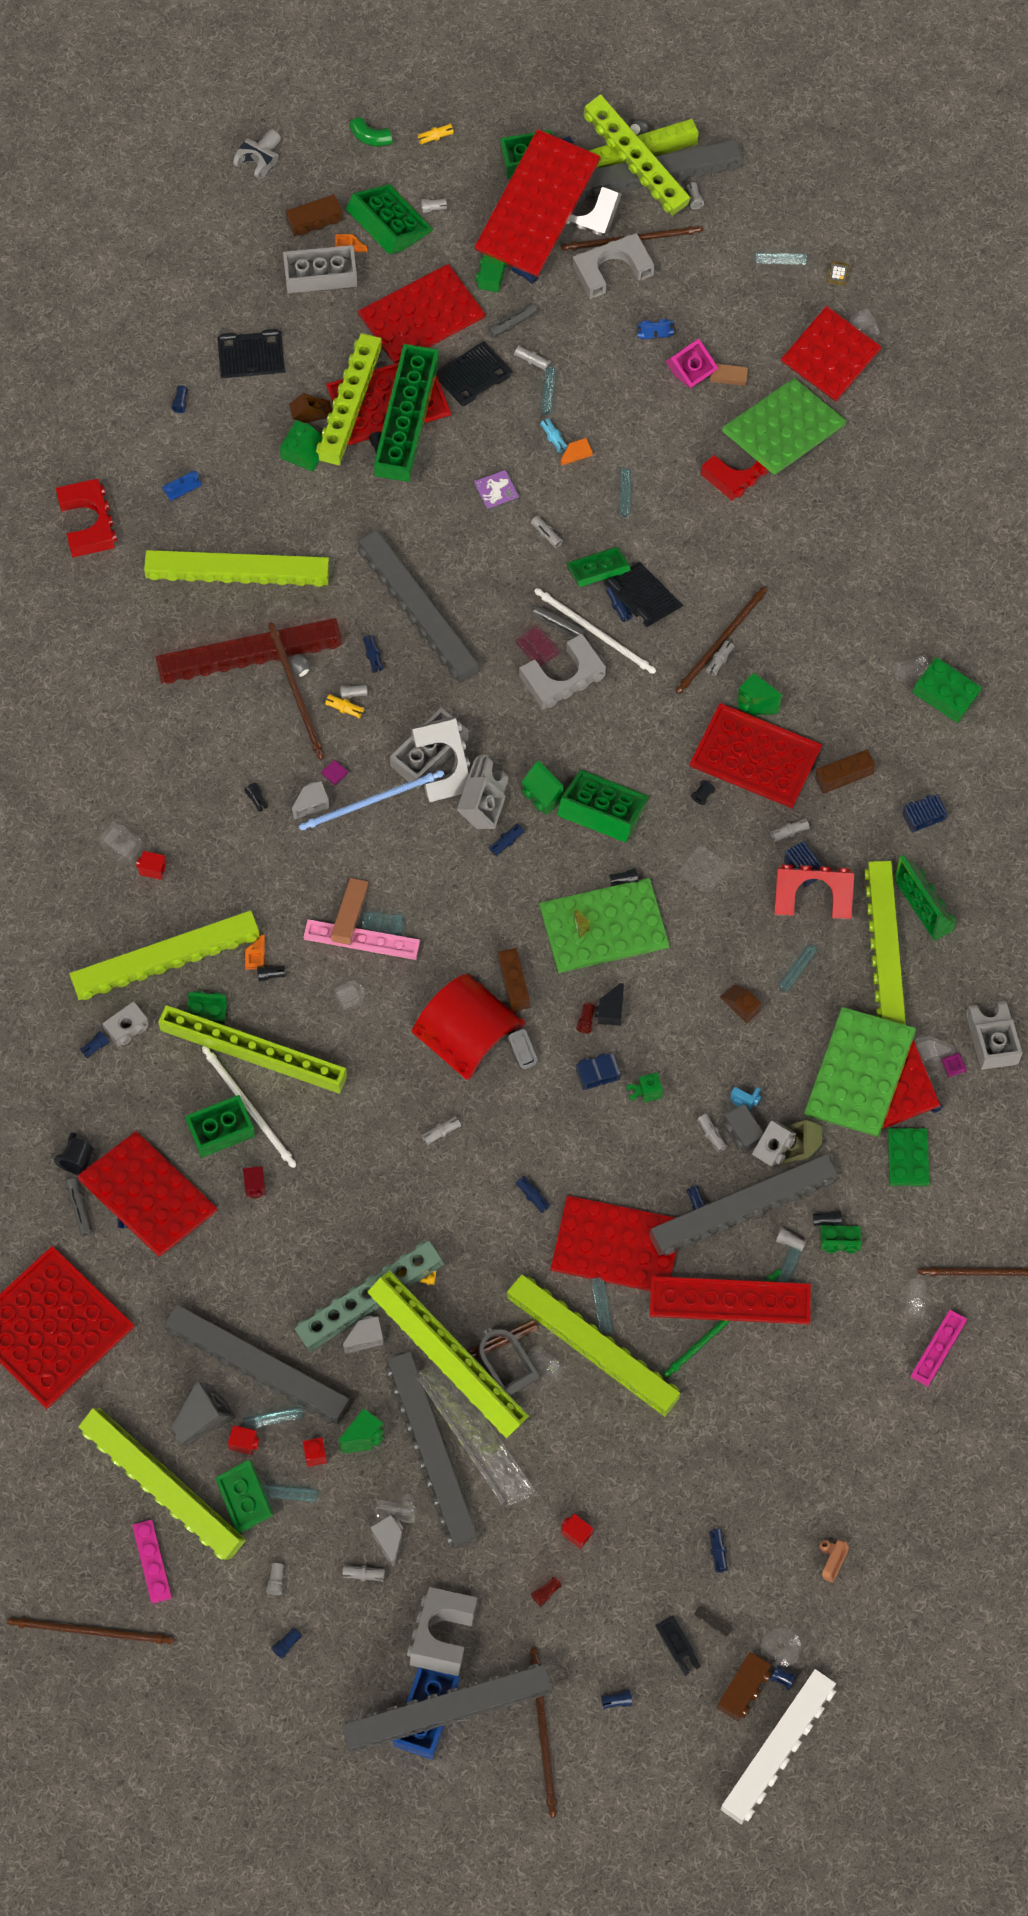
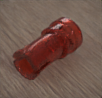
M589 1003L583 1005L581 1018L576 1026L578 1032L591 1033L594 1005Z
M552 1577L544 1586L533 1591L530 1595L541 1607L562 1586L555 1577Z

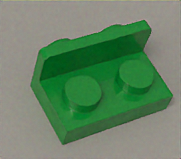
M202 991L188 992L187 1013L216 1023L225 1024L228 1004L227 996L217 992L212 994H205Z
M821 1225V1250H825L827 1253L845 1251L850 1254L861 1250V1226Z

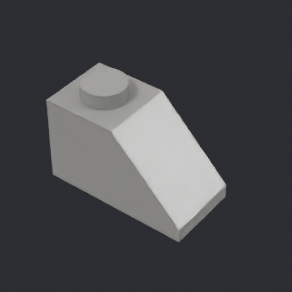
M322 781L311 782L303 787L292 807L294 820L329 808V800Z
M366 1316L357 1322L343 1343L344 1353L384 1345L378 1316Z
M390 1515L370 1527V1531L393 1567L396 1565L402 1541L403 1527L398 1519L394 1520Z

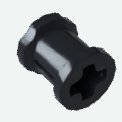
M702 780L700 787L691 794V797L698 804L704 805L708 796L715 792V788L708 781Z

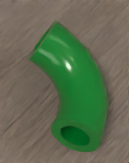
M361 117L355 118L349 123L353 135L365 145L381 147L393 144L388 127L378 130L372 129L366 124L365 119Z

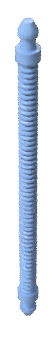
M438 770L433 774L432 772L428 773L426 777L424 776L417 780L415 779V781L399 785L397 788L394 787L383 793L381 792V794L379 793V795L376 794L365 800L363 799L361 802L358 801L347 805V807L345 806V808L329 812L327 815L316 817V819L311 818L308 820L309 822L301 823L299 828L300 830H306L308 827L314 828L317 824L319 825L335 817L337 818V816L340 817L351 811L353 812L355 809L358 810L369 804L371 805L373 802L376 803L382 799L389 798V796L405 792L407 789L418 787V785H423L425 782L431 783L435 781L434 779L441 778L444 772Z

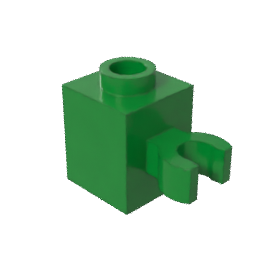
M658 1072L639 1077L638 1086L635 1084L627 1085L626 1091L633 1090L635 1094L629 1095V1100L634 1101L639 1096L642 1097L643 1103L661 1099L663 1089Z

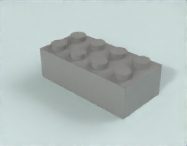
M353 245L283 252L287 294L358 287Z
M440 708L425 723L452 716L443 708ZM461 724L460 738L464 739L466 743L469 741V730ZM411 736L390 756V767L408 782L415 781V779L426 777L428 773H435L454 755V751L445 743H434L416 748Z

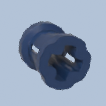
M778 1665L770 1681H775L785 1686L786 1690L789 1691L797 1673L794 1672L792 1674Z

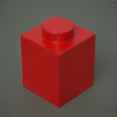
M143 851L142 856L137 859L136 868H138L141 876L162 880L167 864L165 855Z
M233 1425L228 1441L229 1450L253 1455V1451L258 1449L260 1438H257V1431Z
M322 1437L302 1441L307 1467L327 1463Z
M575 1513L571 1518L567 1517L561 1524V1534L579 1549L593 1535L594 1528Z

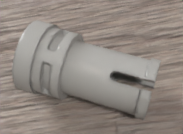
M691 182L692 188L690 184L686 186L690 197V206L692 209H700L704 206V201L699 194L697 183Z
M446 198L435 200L421 199L422 213L431 212L432 210H447Z
M340 685L341 699L367 696V685Z
M782 1227L776 1242L783 1245L786 1244L802 1252L807 1240L791 1234L790 1231Z
M271 1564L270 1580L267 1583L266 1593L282 1595V1577L285 1567L283 1564Z

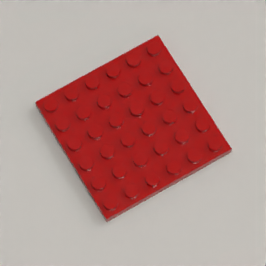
M51 1246L0 1293V1365L47 1410L135 1327L68 1260Z

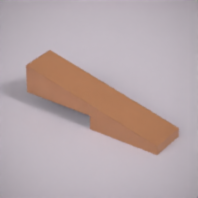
M350 878L331 934L332 942L351 945L369 881Z

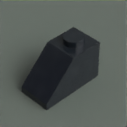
M619 983L600 998L599 1006H595L594 1016L598 1018V1024L621 1026L624 983Z

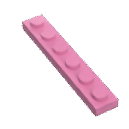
M307 920L304 940L413 960L417 959L420 940L355 928L351 945L332 942L331 934L335 924Z

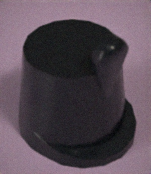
M71 1132L67 1146L61 1154L55 1156L54 1163L67 1172L79 1175L87 1169L94 1148L86 1141L76 1138V1133Z

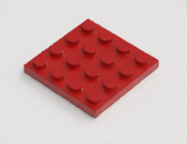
M826 306L781 358V362L833 401L837 402L882 348Z
M914 1040L912 1041L882 1129L940 1107Z

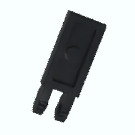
M674 1616L655 1625L674 1661L678 1663L685 1676L689 1674V1669L682 1660L683 1658L689 1656L693 1667L696 1670L700 1668V1664L694 1655V1650Z

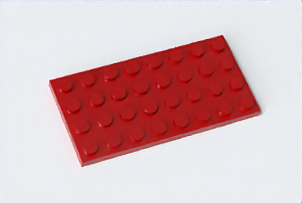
M537 129L474 247L475 250L538 277L601 159L600 156Z

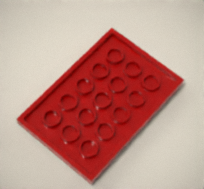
M449 264L358 310V315L373 336L381 338L382 348L394 364L400 361L403 344L429 348L485 318L484 311Z
M399 363L374 370L348 446L369 440V435L374 432H382ZM437 376L435 377L424 423L451 416V411ZM344 379L326 384L332 404L334 398H338V387L340 383H343Z
M719 703L690 761L689 767L793 809L822 749V744Z
M137 1131L78 1175V1180L158 1257L162 1256L217 1212V1207Z
M567 1196L550 1271L650 1291L651 1276L671 1277L676 1251L667 1256L665 1254L659 1256L649 1237L650 1230L675 1219V1217Z

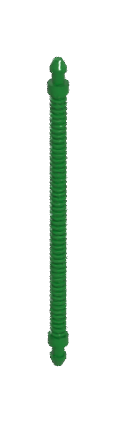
M781 1268L775 1270L772 1275L769 1274L764 1282H776V1279L782 1275L783 1270ZM720 1320L693 1347L691 1346L678 1360L672 1362L669 1365L670 1368L664 1371L663 1377L668 1378L673 1372H677L680 1366L686 1363L691 1356L697 1353L702 1346L708 1343L730 1321Z

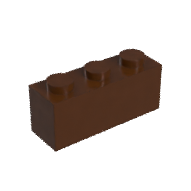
M335 194L285 211L286 221L294 237L305 235L312 230L322 229L330 224H337L343 220L342 209Z
M868 749L817 768L815 780L822 794L873 775L876 764Z
M517 948L498 951V963L510 1009L518 1011L530 1008V998Z
M749 1652L719 1701L717 1709L737 1722L741 1717L745 1719L751 1709L748 1706L751 1700L756 1701L761 1693L760 1685L762 1682L767 1683L772 1674L769 1671L771 1664Z

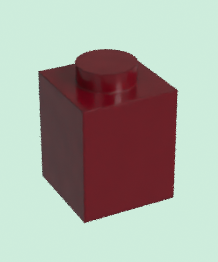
M263 1166L243 1168L246 1197L255 1199L266 1195Z

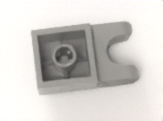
M486 754L475 758L457 807V811L476 829H495L506 798L504 791L509 779L504 771L492 772L493 761Z
M1006 1001L997 1002L994 1017H986L980 1012L977 1005H969L966 1017L981 1070L1018 1065L1023 1053Z

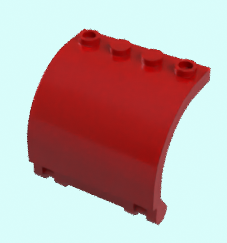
M468 973L466 975L462 974L449 982L433 997L420 1014L411 1032L462 1077L469 1080L488 1051L507 1033L514 1029L522 1028L526 1021L518 1018L512 1009L505 1006L484 988L482 983L476 982L474 977Z

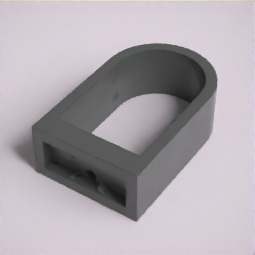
M492 1327L481 1333L483 1339L478 1347L479 1360L486 1372L509 1396L514 1395L540 1378L522 1346L512 1333L501 1329L493 1330ZM500 1336L506 1338L512 1344L528 1370L527 1373L506 1386H503L484 1354L485 1342L491 1337Z

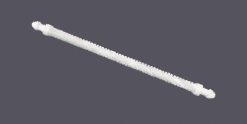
M539 588L535 589L536 595L542 597L543 601L550 603V605L563 612L579 625L591 631L598 638L604 640L611 647L634 661L643 670L646 669L649 673L655 674V667L650 666L648 661L635 655L629 649L616 642V640L614 641L613 638L551 597L549 593H544Z
M203 1046L202 1052L206 1054L208 1062L214 1066L236 1096L240 1095L244 1107L268 1139H270L271 1143H273L274 1147L281 1154L282 1159L287 1161L290 1167L295 1168L296 1161L291 1158L292 1154L285 1149L284 1145H282L271 1128L262 1119L255 1107L239 1089L238 1085L218 1061L215 1053H211L209 1047Z

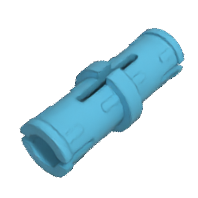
M549 418L545 419L547 425L542 421L540 426L546 432L547 439L550 442L552 441L559 453L563 452L561 446L566 450L568 445L562 439L561 432L554 427Z

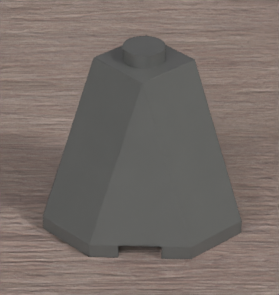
M203 1382L195 1384L172 1425L176 1440L182 1444H192L236 1418L227 1402L221 1396L218 1397L216 1394L211 1393L213 1389L209 1384Z

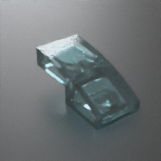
M382 912L364 913L363 930L403 935V915H383Z

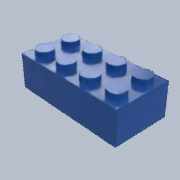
M418 1668L406 1703L413 1700L421 1702L427 1700L426 1697L433 1694H438L439 1696L447 1694L448 1690L459 1687L460 1675L455 1676ZM445 1725L394 1740L393 1747L433 1760Z

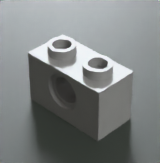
M133 1001L102 1023L105 1033L119 1047L128 1044L136 1034L143 1033L147 1026H149L147 1017ZM131 1024L129 1028H123V1025Z
M771 1120L752 1155L770 1166L778 1167L785 1160L786 1155L784 1154L787 1149L791 1148L794 1144L796 1133L778 1121ZM777 1139L779 1147L774 1150L773 1142Z

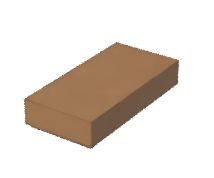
M716 364L719 369L711 373L710 382L746 386L748 367Z

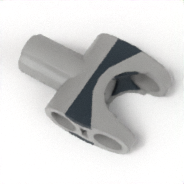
M271 129L268 130L258 143L250 138L246 139L238 149L233 164L236 167H240L249 161L256 162L258 166L255 169L254 176L262 179L278 161L279 155L272 150L281 141V136Z

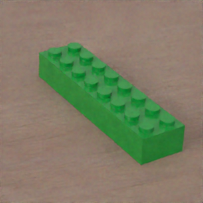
M403 344L374 462L375 477L410 482L439 364V350Z

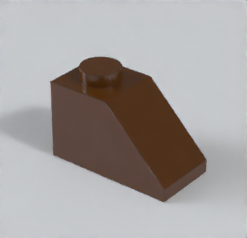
M302 393L289 404L292 418L303 423L327 419L329 413H332L329 401Z
M733 985L720 996L746 1024L761 1012L762 1003L745 988Z

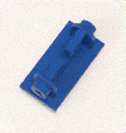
M669 319L658 320V323H651L649 320L641 321V324L637 325V329H641V331H638V338H642V340L654 339V332H657L658 338L674 335L673 328H670L673 325V321L669 322Z
M191 470L190 473L170 483H166V485L162 486V489L169 500L172 501L202 486V483L198 479L197 471Z

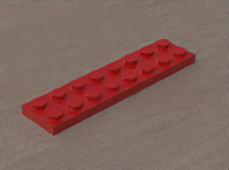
M651 1276L649 1317L809 1325L811 1284Z

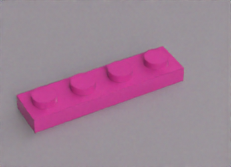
M949 1310L911 1374V1378L927 1387L930 1385L966 1324V1318Z
M148 1520L133 1524L132 1527L151 1603L154 1604L172 1599L153 1521Z

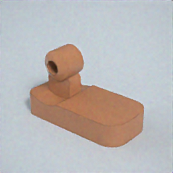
M840 1539L837 1540L836 1544H830L827 1540H823L820 1543L821 1551L830 1555L822 1576L824 1580L831 1583L834 1582L849 1550L847 1542Z

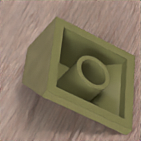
M809 1120L786 1126L796 1133L794 1137L795 1142L791 1148L787 1149L784 1154L786 1155L785 1160L778 1166L809 1158L822 1145V1126Z

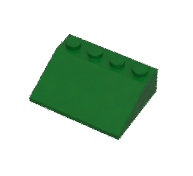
M391 184L353 193L346 208L352 217L389 255L402 252L433 231V228Z
M580 769L561 797L557 816L626 843L635 829L649 796Z
M901 855L894 881L933 941L953 932L956 923L955 918L945 909V903L936 895L933 884L928 883L923 869L919 868L915 862L906 856Z

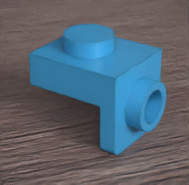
M734 1087L730 1100L737 1107L745 1104L747 1109L751 1111L753 1106H758L762 1098L760 1096L761 1089L757 1087L751 1096Z

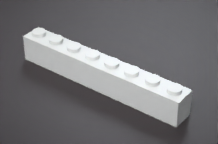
M816 1669L813 1671L722 1804L721 1811L741 1825L744 1820L748 1822L755 1812L753 1807L756 1803L761 1804L767 1795L764 1792L767 1786L772 1787L778 1779L776 1775L780 1768L782 1770L785 1769L790 1761L787 1757L791 1751L795 1753L802 1742L799 1741L803 1734L808 1735L813 1727L811 1722L814 1717L818 1719L825 1709L822 1707L826 1700L830 1702L835 1695V1682Z

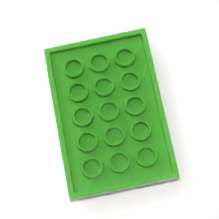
M793 378L726 424L722 431L772 474L776 475L845 426L846 420L797 379Z
M650 878L638 880L637 883L620 884L539 903L558 973L669 948V942ZM575 917H576L577 925H578V928H579V935H578V932H577V929H576V925H575V921H574V918H575Z
M842 1007L804 1113L805 1116L879 1137L914 1039L916 1028Z

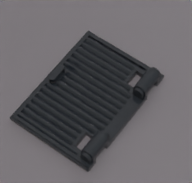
M267 329L262 331V333L236 335V333H222L217 337L221 378L285 373L281 331H278V329ZM275 336L276 342L267 343L266 337ZM233 340V346H224V341Z
M484 341L436 372L438 381L462 407L474 401L477 395L494 384L504 382L512 374V370ZM501 368L503 374L498 376L495 371ZM466 390L469 395L463 398L460 393Z
M641 562L631 566V571L610 577L604 582L607 588L611 586L615 590L614 595L636 617L641 616L644 619L643 624L646 627L683 607Z

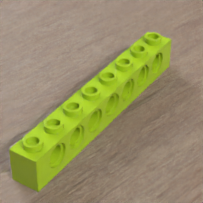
M601 94L584 107L583 114L586 121L594 125L596 132L606 139V143L610 148H614L619 159L627 163L631 173L636 174L639 177L640 183L651 191L652 197L655 200H659L666 213L674 216L689 204V195ZM598 116H604L606 119L601 120ZM609 129H615L617 132H610ZM620 142H627L628 145H622ZM636 154L639 158H633L631 155ZM648 167L650 171H644L642 168ZM659 180L661 184H656L654 181ZM666 193H670V194H672L673 196H672V197H667L665 194H666Z
M361 333L359 339L355 340V351L349 356L348 369L345 368L343 374L344 381L339 384L338 398H334L333 412L328 415L327 428L324 427L322 431V442H319L316 452L319 453V461L339 466L341 464L382 349V341L379 337Z

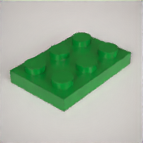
M618 546L566 563L567 569L578 587L588 586L591 583L603 581L631 571L629 563Z
M888 1128L889 1185L929 1186L927 1129Z
M247 1460L215 1478L235 1530L240 1534L274 1516L252 1460Z

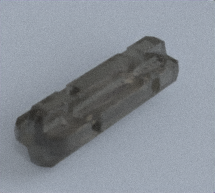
M699 1606L695 1611L694 1615L697 1618L703 1619V1622L716 1631L720 1630V1633L725 1637L731 1633V1625L728 1623L724 1624L722 1619L711 1612L708 1613L707 1609L703 1606Z

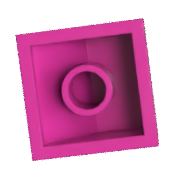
M700 339L693 341L665 361L674 376L689 388L719 369Z

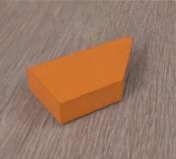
M335 234V247L353 245L354 252H368V246L363 245L353 234Z
M584 438L569 443L561 458V466L593 456L587 439Z
M261 935L255 943L245 949V970L257 969V966H265V935Z

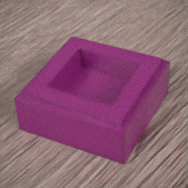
M334 760L321 774L336 786L348 775V771Z
M960 1053L941 1059L948 1078L967 1071Z

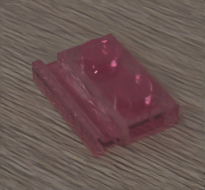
M537 626L522 635L520 639L515 640V643L531 661L535 659L539 666L546 664L559 655L558 649Z

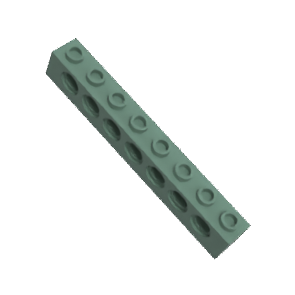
M430 1241L422 1242L411 1253L401 1255L394 1264L384 1266L381 1270L382 1272L366 1278L365 1283L359 1287L354 1286L345 1296L335 1298L328 1307L318 1309L313 1317L300 1321L294 1329L309 1352H312L381 1307L372 1297L369 1299L364 1298V1294L388 1271H391L408 1289L444 1266V1263ZM417 1259H424V1262L421 1265H414V1262ZM399 1270H407L405 1276H397ZM349 1303H357L354 1309H347ZM339 1313L340 1316L337 1320H330L332 1314ZM317 1324H322L323 1327L320 1331H313Z

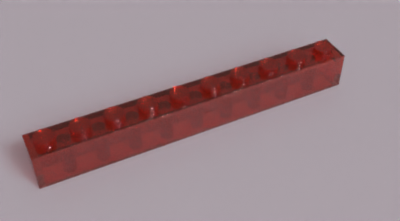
M336 618L276 630L279 631L287 657L308 652L317 653L323 649H335L342 645ZM271 632L155 656L161 684H171L181 679L189 680L200 675L208 676L219 671L227 672L233 668H245L252 664L260 665L271 660L279 661L280 657L274 641L271 639Z

